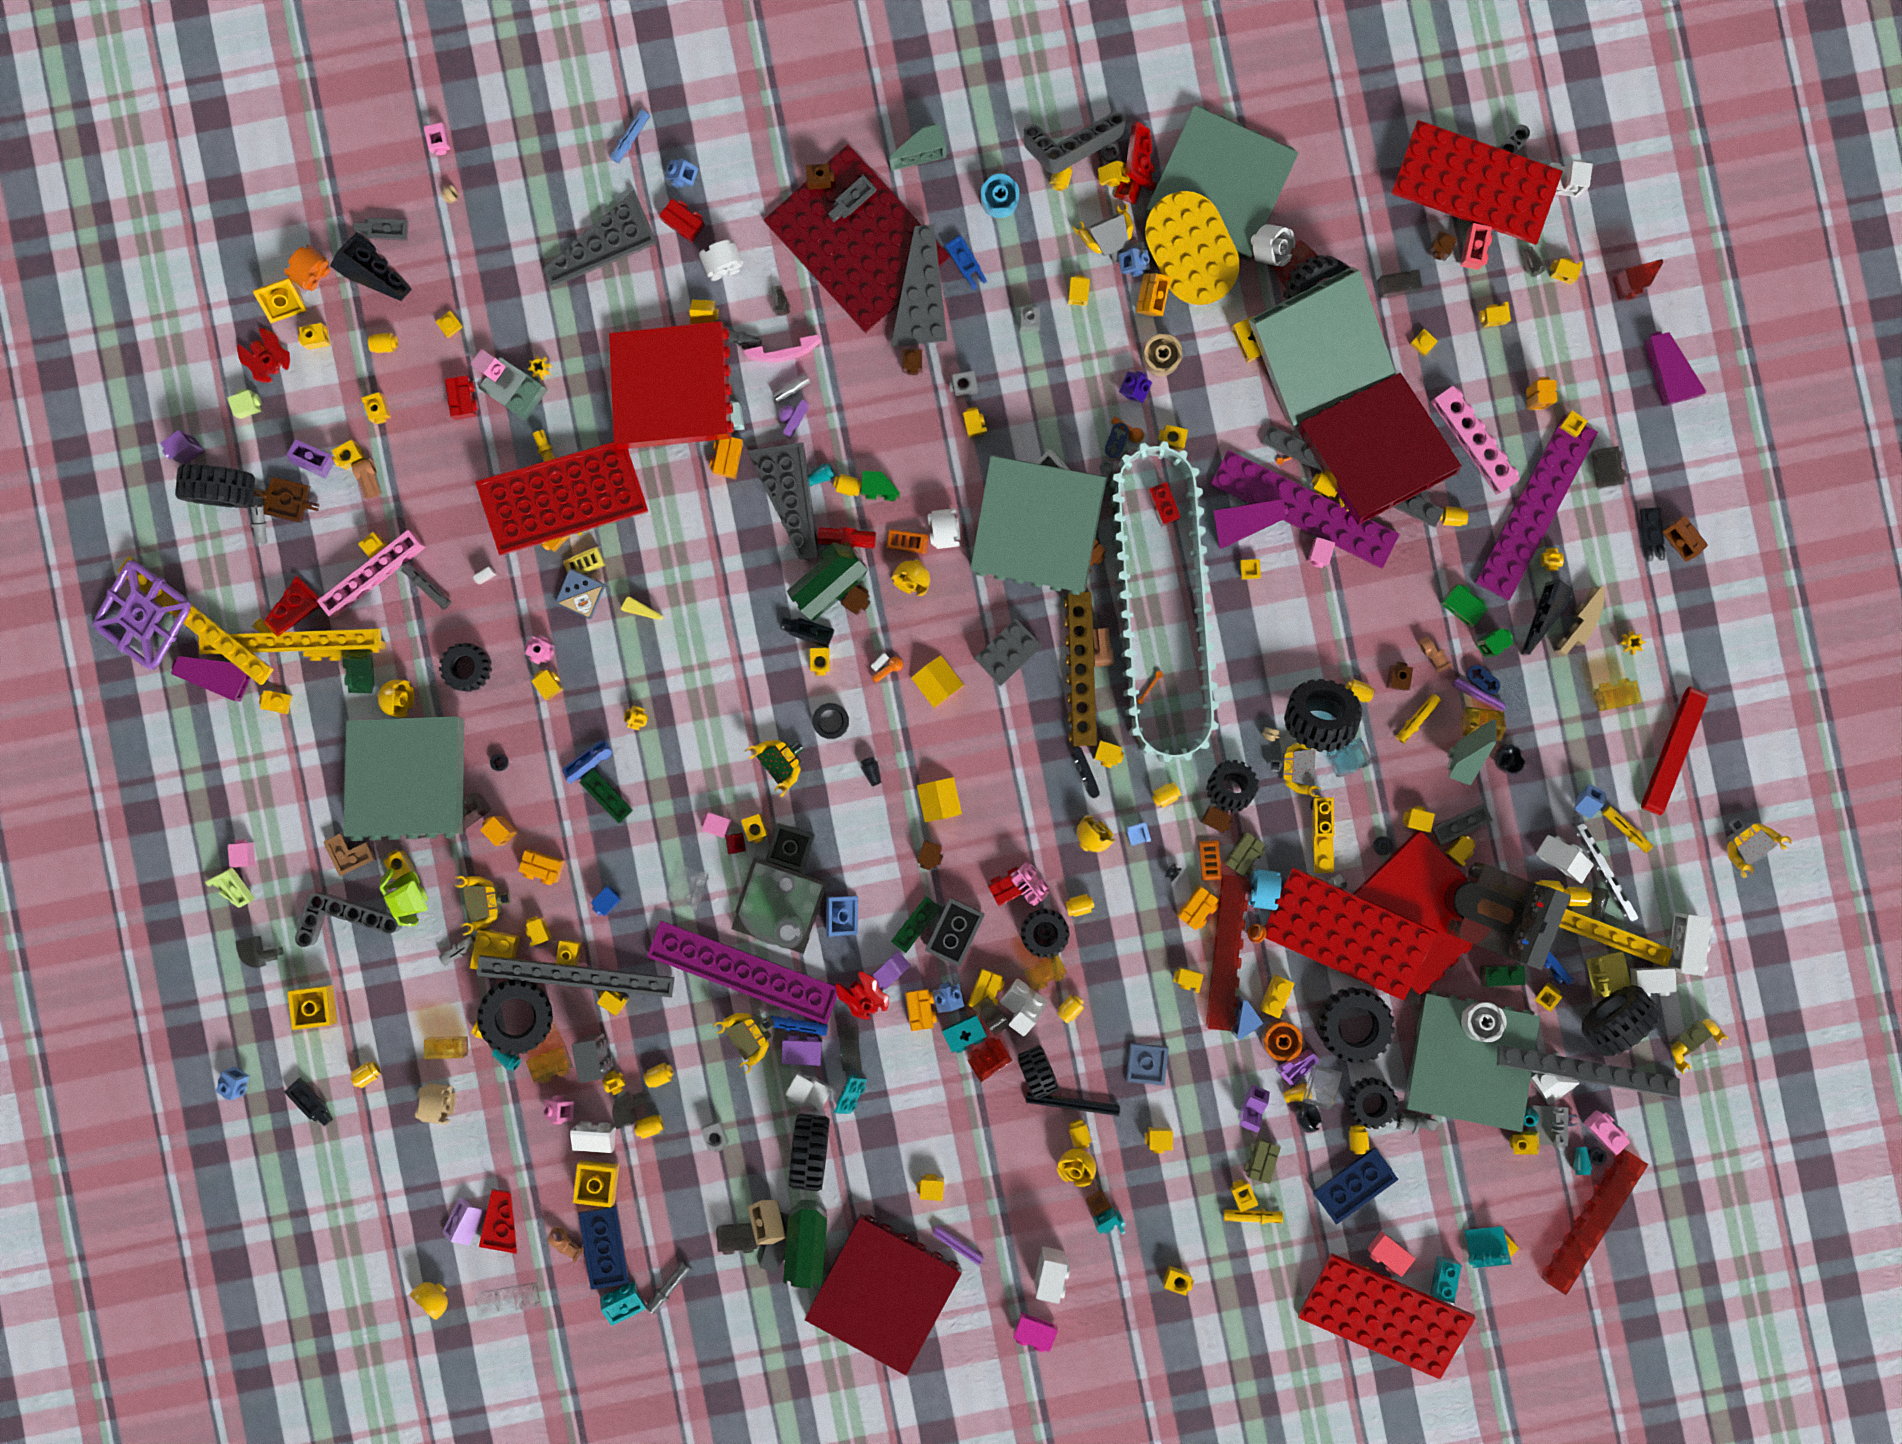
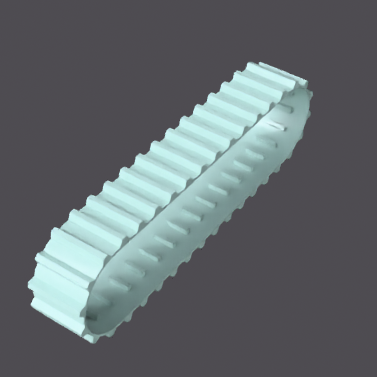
M1165 441L1160 446L1152 447L1142 443L1132 456L1125 454L1118 464L1121 471L1113 475L1109 485L1115 489L1114 495L1109 501V507L1116 510V514L1111 519V526L1117 527V534L1112 539V545L1118 546L1119 553L1113 560L1114 564L1120 565V573L1115 577V583L1121 584L1122 590L1116 596V600L1123 603V612L1118 615V621L1124 622L1125 630L1119 634V639L1126 643V650L1121 653V659L1127 660V670L1122 672V677L1128 679L1129 689L1123 692L1124 697L1130 698V708L1125 710V716L1131 717L1132 728L1128 733L1129 736H1136L1141 744L1140 751L1143 754L1151 752L1158 755L1160 762H1169L1172 757H1178L1181 761L1191 760L1193 752L1198 749H1207L1210 746L1207 739L1211 731L1218 729L1219 726L1214 721L1213 711L1219 708V703L1213 701L1212 691L1218 687L1217 683L1211 681L1210 672L1216 669V664L1210 662L1209 652L1215 649L1214 644L1208 642V632L1213 630V625L1207 623L1206 613L1212 610L1211 605L1205 603V594L1210 591V586L1205 585L1203 575L1209 572L1208 566L1202 565V556L1207 553V547L1202 546L1200 537L1206 533L1205 527L1199 526V518L1204 514V508L1199 507L1197 501L1203 494V490L1196 487L1195 480L1200 472L1198 468H1192L1186 460L1188 453L1185 450L1178 453L1170 449L1168 442ZM1147 456H1158L1159 459L1163 457L1172 461L1175 467L1178 466L1183 472L1184 481L1187 480L1189 491L1186 494V499H1189L1190 512L1187 514V517L1191 518L1192 531L1189 532V537H1192L1193 550L1190 552V556H1194L1192 575H1195L1196 589L1193 590V594L1197 596L1195 613H1198L1199 627L1196 628V632H1199L1200 635L1198 652L1201 651L1202 666L1199 667V671H1202L1203 685L1200 688L1204 690L1205 705H1202V709H1205L1206 720L1202 724V727L1205 728L1201 738L1194 740L1197 744L1188 751H1186V748L1180 749L1181 754L1168 755L1169 750H1163V753L1152 748L1153 743H1147L1141 734L1143 728H1139L1137 714L1141 713V711L1137 709L1136 695L1139 694V690H1135L1134 675H1138V671H1134L1133 656H1136V651H1132L1131 637L1135 636V632H1131L1130 618L1133 617V613L1129 611V599L1132 598V593L1128 594L1127 580L1130 579V574L1126 572V561L1129 559V555H1125L1124 545L1128 538L1124 536L1123 522L1126 521V516H1122L1121 503H1124L1125 499L1121 497L1120 485H1123L1125 480L1121 478L1123 470L1125 468L1129 470L1133 465L1131 464L1132 461L1138 458L1144 460Z

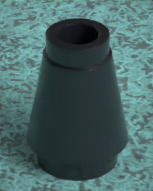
M869 757L860 761V768L870 785L876 786L882 783L878 760H875V757Z

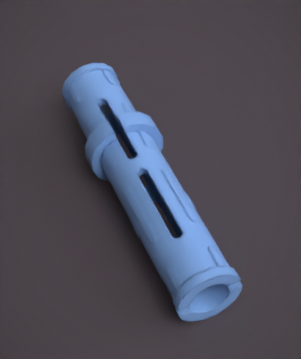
M640 109L622 138L617 140L618 144L609 155V158L619 164L627 150L630 151L632 148L631 144L651 117L646 111Z

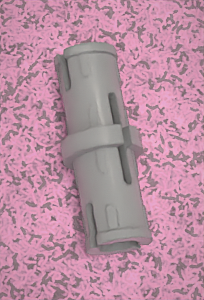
M805 372L791 382L787 381L786 385L772 392L774 397L782 393L781 396L776 398L778 403L791 394H797L796 391L811 383L809 379L801 382V380L807 377Z
M257 504L251 505L253 518L251 527L254 528L255 544L258 545L259 542H261V545L268 543L265 528L267 527V521L264 518V505L259 504V507H257Z
M470 935L459 944L455 943L452 945L451 949L439 955L440 962L446 966L456 958L463 957L464 953L474 947L476 940L474 936Z

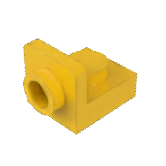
M268 690L263 691L259 698L260 709L289 714L292 695Z

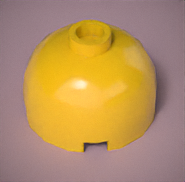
M919 560L902 562L897 566L891 577V580L894 579L893 584L898 589L908 594H911V591L917 592L916 596L925 595L930 585V573Z
M392 679L384 683L377 694L378 704L386 715L404 718L409 714L406 712L408 708L413 707L415 698L414 688L409 686V681Z
M1086 815L1077 826L1076 835L1080 842L1079 846L1085 851L1102 852L1115 841V838L1112 839L1114 834L1102 821L1099 820L1097 823L1093 820L1094 816Z
M1072 1148L1061 1156L1057 1172L1065 1182L1071 1181L1074 1182V1186L1085 1187L1090 1185L1095 1177L1096 1162L1089 1152L1079 1148Z
M432 1282L420 1283L409 1294L435 1320L443 1315L448 1305V1298L445 1295L446 1289L439 1282L436 1285Z

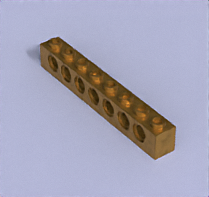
M1080 592V595L1068 593L1067 597H1064V609H1068V616H1065V628L1069 629V635H1065L1066 647H1069V654L1066 655V666H1070V674H1067V685H1071V693H1067L1068 704H1071V712H1068V723H1072V731H1069V743H1073V746H1097L1092 593ZM1075 607L1082 608L1083 616H1074L1073 609ZM1081 626L1084 629V634L1076 636L1073 631L1074 627ZM1077 645H1081L1085 649L1084 654L1081 656L1074 652V648ZM1077 664H1082L1085 667L1084 674L1079 675L1075 672ZM1078 683L1086 686L1084 694L1077 693L1076 685ZM1079 702H1083L1087 706L1084 713H1079L1076 709ZM1080 721L1087 724L1085 732H1079L1077 729V724Z

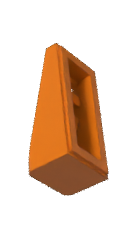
M889 529L886 548L926 554L929 535ZM896 534L898 535L897 546L894 545ZM903 536H906L905 546L903 547V546H902ZM911 537H914V539H913V546H912V548H911V547H910ZM919 538H921L920 547L918 549Z
M1219 840L1199 841L1201 880L1222 879ZM1204 847H1214L1215 850L1204 851ZM1215 854V858H1205V855ZM1215 862V866H1205V863ZM1206 870H1216V874H1206Z

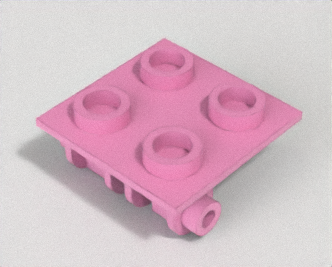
M1026 861L1010 876L1016 887L1026 882L1018 890L1028 885L1029 888L1021 894L1024 895L1029 890H1032L1024 897L1029 904L1032 903L1035 906L1050 891L1048 890V884L1036 874L1037 870Z

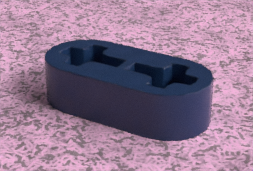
M1117 423L1113 426L1105 446V453L1108 457L1117 458L1122 453L1129 434V428L1126 424ZM1123 426V430L1126 433L1125 435L1122 434L1118 440L1116 439L1117 432L1115 429ZM1116 441L1118 442L1116 448L1119 452L1111 455L1108 447L1113 446Z
M1473 665L1467 669V679L1480 690L1489 695L1499 691V680L1482 666ZM1472 670H1479L1478 675L1481 676L1482 679H1480L1479 677L1473 678ZM1484 681H1487L1488 683L1494 682V690H1488V685Z

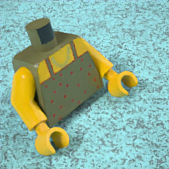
M481 876L454 877L461 879V884L454 886L463 887L468 923L462 924L460 927L467 926L468 932L463 935H469L473 931L487 928L497 919L498 913L502 912L501 905L511 903L510 893H499V887L494 886L490 880Z
M735 1013L725 1018L723 1022H715L713 1027L720 1024L721 1030L716 1033L721 1034L725 1030L743 1059H748V1062H742L739 1066L740 1068L744 1064L747 1065L748 1071L744 1073L747 1074L750 1072L751 1066L756 1065L765 1056L769 1047L768 1039L771 1037L768 1030L775 1024L769 1016L761 1020L757 1014Z
M1706 1018L1701 1022L1697 1019L1669 1041L1672 1045L1671 1052L1676 1062L1675 1068L1682 1074H1685L1684 1070L1686 1068L1690 1070L1691 1065L1685 1061L1684 1056L1693 1052L1711 1037L1721 1045L1720 1041L1723 1038L1728 1040L1727 1035L1718 1028L1713 1020Z

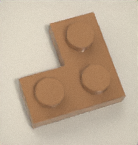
M343 833L323 841L339 876H343L376 860L368 842L350 850Z

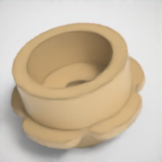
M452 185L443 186L441 195L444 201L450 204L455 203L459 198L456 189Z
M1264 727V731L1261 732L1266 740L1275 741L1276 738H1280L1278 736L1279 730Z

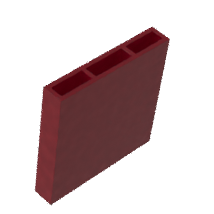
M1401 372L1369 387L1363 392L1358 391L1347 400L1342 399L1330 409H1322L1318 415L1312 418L1311 416L1301 421L1298 431L1357 525L1458 474L1462 467Z
M860 1213L808 1309L804 1320L907 1376L959 1280L962 1268L954 1260L947 1261L944 1259L941 1253L927 1250L923 1243L918 1241L914 1243L909 1240V1236L906 1234L894 1232L893 1228L888 1224H880L875 1221L873 1216L867 1213L865 1215Z

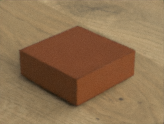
M1103 1190L1085 1198L1095 1217L1112 1208Z

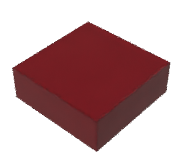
M743 833L725 835L728 854L746 851Z

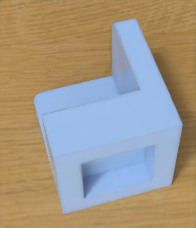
M1146 822L1125 827L1131 846L1151 841Z

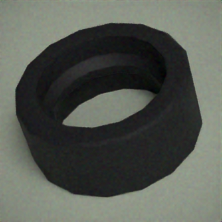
M826 703L815 710L812 724L815 731L821 737L836 739L847 731L849 717L847 711L842 706L835 703ZM827 710H835L841 715L842 725L835 732H827L821 728L820 717Z

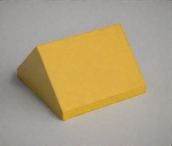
M289 277L253 290L270 323L307 311L299 285Z
M942 655L911 677L933 708L964 686Z
M954 777L917 785L925 822L962 815Z

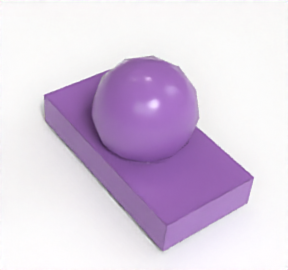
M801 400L796 409L793 406L787 405L779 411L780 421L787 424L783 434L789 439L794 435L809 408L806 401Z

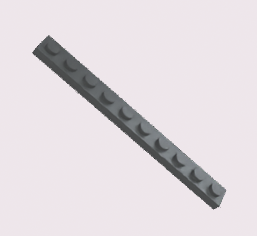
M1270 425L1261 444L1310 468L1324 472L1304 441ZM1416 495L1393 507L1434 528L1444 511L1443 508Z
M486 955L479 956L477 976L672 998L675 977Z
M1503 1045L1497 1046V1066L1665 1097H1680V1078Z

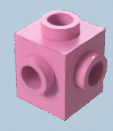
M541 635L539 638L532 637L525 645V654L530 656L528 660L537 664L540 661L547 663L554 654L553 649L555 646L549 643L550 639ZM540 646V652L536 653L537 647Z
M553 1095L552 1099H544L543 1119L550 1120L551 1124H563L565 1121H573L574 1101L564 1099L562 1095Z

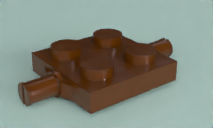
M271 477L266 491L254 489V492H257L254 493V497L264 498L265 515L302 523L307 509L318 511L319 508L316 507L320 506L319 503L309 502L308 497L311 489L309 485Z

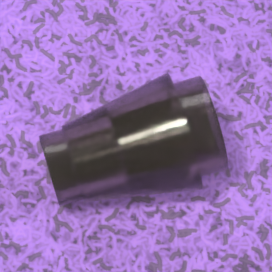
M1533 247L1525 248L1522 254L1527 274L1534 277L1544 272L1545 263Z
M773 287L772 311L775 312L776 316L789 314L791 305L783 287Z
M1593 888L1591 892V915L1603 917L1610 897L1608 889Z

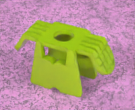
M390 868L380 878L379 888L398 925L416 926L419 923V919L410 914L427 911L428 907L425 901L428 900V896L424 888L419 886L420 880L415 871H411L386 885L394 873V869ZM397 888L396 890H394V891H392V892H390V890H389V889Z

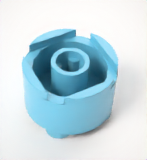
M994 174L989 177L981 188V205L986 214L995 218H1004L1015 212L1019 202L1018 184L1006 174Z
M1261 869L1253 871V875H1250L1249 886H1252V891L1248 895V905H1252L1253 908L1277 910L1278 904H1275V899H1280L1281 877L1279 876L1281 872Z

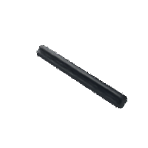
M1027 1092L1025 1098L1026 1103L1114 1116H1119L1120 1106L1115 1104L1046 1095L1036 1100L1031 1092Z

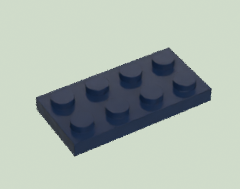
M1373 1147L1314 1190L1313 1194L1337 1225L1399 1179L1378 1150Z
M618 1205L579 1212L590 1289L594 1290L629 1284L630 1278Z

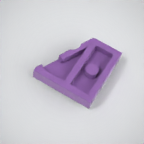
M1308 1049L1293 1060L1278 1066L1275 1070L1293 1088L1320 1060Z

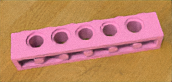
M1453 385L1431 401L1433 407L1496 495L1520 480L1517 469L1514 466H1510L1507 461V455L1498 449L1495 438L1492 435H1488L1484 423L1476 418L1473 407L1470 404H1466L1463 394L1458 388H1455ZM1451 404L1457 405L1458 412L1451 410ZM1462 419L1469 422V428L1463 427ZM1473 435L1479 436V444L1473 441ZM1485 450L1491 453V459L1485 458ZM1496 466L1502 469V475H1498L1495 472Z
M407 530L318 599L317 602L328 616L336 618L426 548L414 532Z

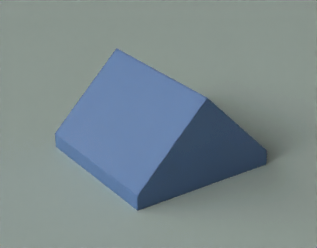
M828 896L826 936L858 935V896Z
M1238 996L1232 1034L1237 1039H1243L1260 1027L1263 1022L1249 1002L1242 996Z

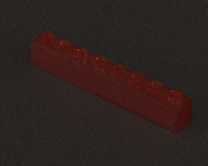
M1222 874L1206 1016V1027L1208 1029L1231 1031V1027L1235 1026L1233 1008L1237 1007L1238 1000L1237 996H1235V989L1239 988L1240 978L1237 977V970L1241 969L1242 958H1239V952L1243 950L1244 945L1241 933L1245 931L1246 926L1243 914L1247 912L1248 900H1245L1246 892L1248 893L1250 889V881H1247L1245 876Z
M1625 1149L1618 1155H1615L1614 1163L1606 1169L1602 1182L1594 1188L1592 1198L1584 1204L1583 1212L1574 1220L1573 1228L1564 1236L1563 1244L1552 1256L1553 1260L1543 1269L1541 1279L1561 1293L1568 1294L1649 1165L1648 1163Z

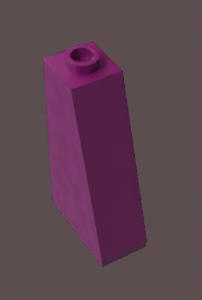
M1662 331L1650 334V338L1644 342L1662 406L1706 394L1704 386L1670 332L1662 334Z
M1280 498L1214 509L1219 549L1225 548L1286 519L1285 514L1289 513L1287 502H1283V499Z
M178 656L171 667L172 675L237 702H241L251 680V677L231 662Z

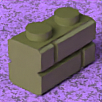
M1244 831L1223 864L1243 877L1246 874L1250 875L1255 867L1253 863L1256 858L1260 859L1265 853V844Z
M1256 1137L1255 1142L1252 1141L1249 1152L1252 1153L1250 1160H1246L1244 1165L1246 1176L1250 1179L1270 1184L1281 1146Z

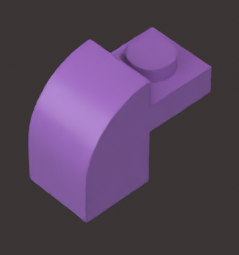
M897 951L870 976L877 980L878 987L883 991L899 978L911 964Z
M1253 1084L1251 1085L1239 1111L1240 1126L1258 1133L1261 1127L1262 1114L1269 1103V1091Z

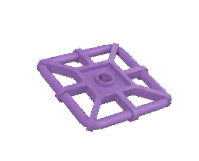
M129 560L122 568L113 586L107 590V596L92 624L102 636L116 645L120 652H125L142 666L153 670L160 664L171 643L176 641V635L188 616L191 602H188L182 594L168 585L164 578L156 576L135 560ZM136 570L154 583L147 595L140 590ZM128 576L131 592L127 599L119 595V590ZM162 589L180 604L162 607L154 599L159 590ZM113 600L122 605L117 617L103 620ZM181 609L170 631L159 625L164 613ZM138 612H143V618L139 619L140 615ZM119 623L127 631L121 640L104 626ZM154 631L165 638L155 657H153L150 642ZM134 635L141 640L144 657L130 647L129 643Z

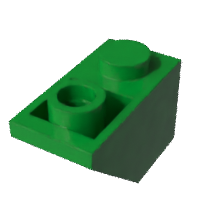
M862 471L861 495L865 496V499L877 500V497H884L885 501H896V498H900V492L882 472Z

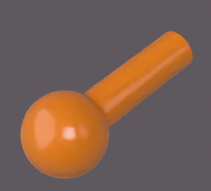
M1114 416V418L1111 421V423L1114 425L1117 423H1124L1116 416ZM1127 425L1130 440L1134 443L1141 442L1144 438L1143 430Z
M898 656L892 657L885 668L871 677L872 681L876 684L892 671H900L904 665L903 660Z

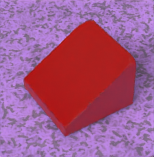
M1130 180L1128 183L1120 181L1114 197L1136 204L1142 187L1136 181Z

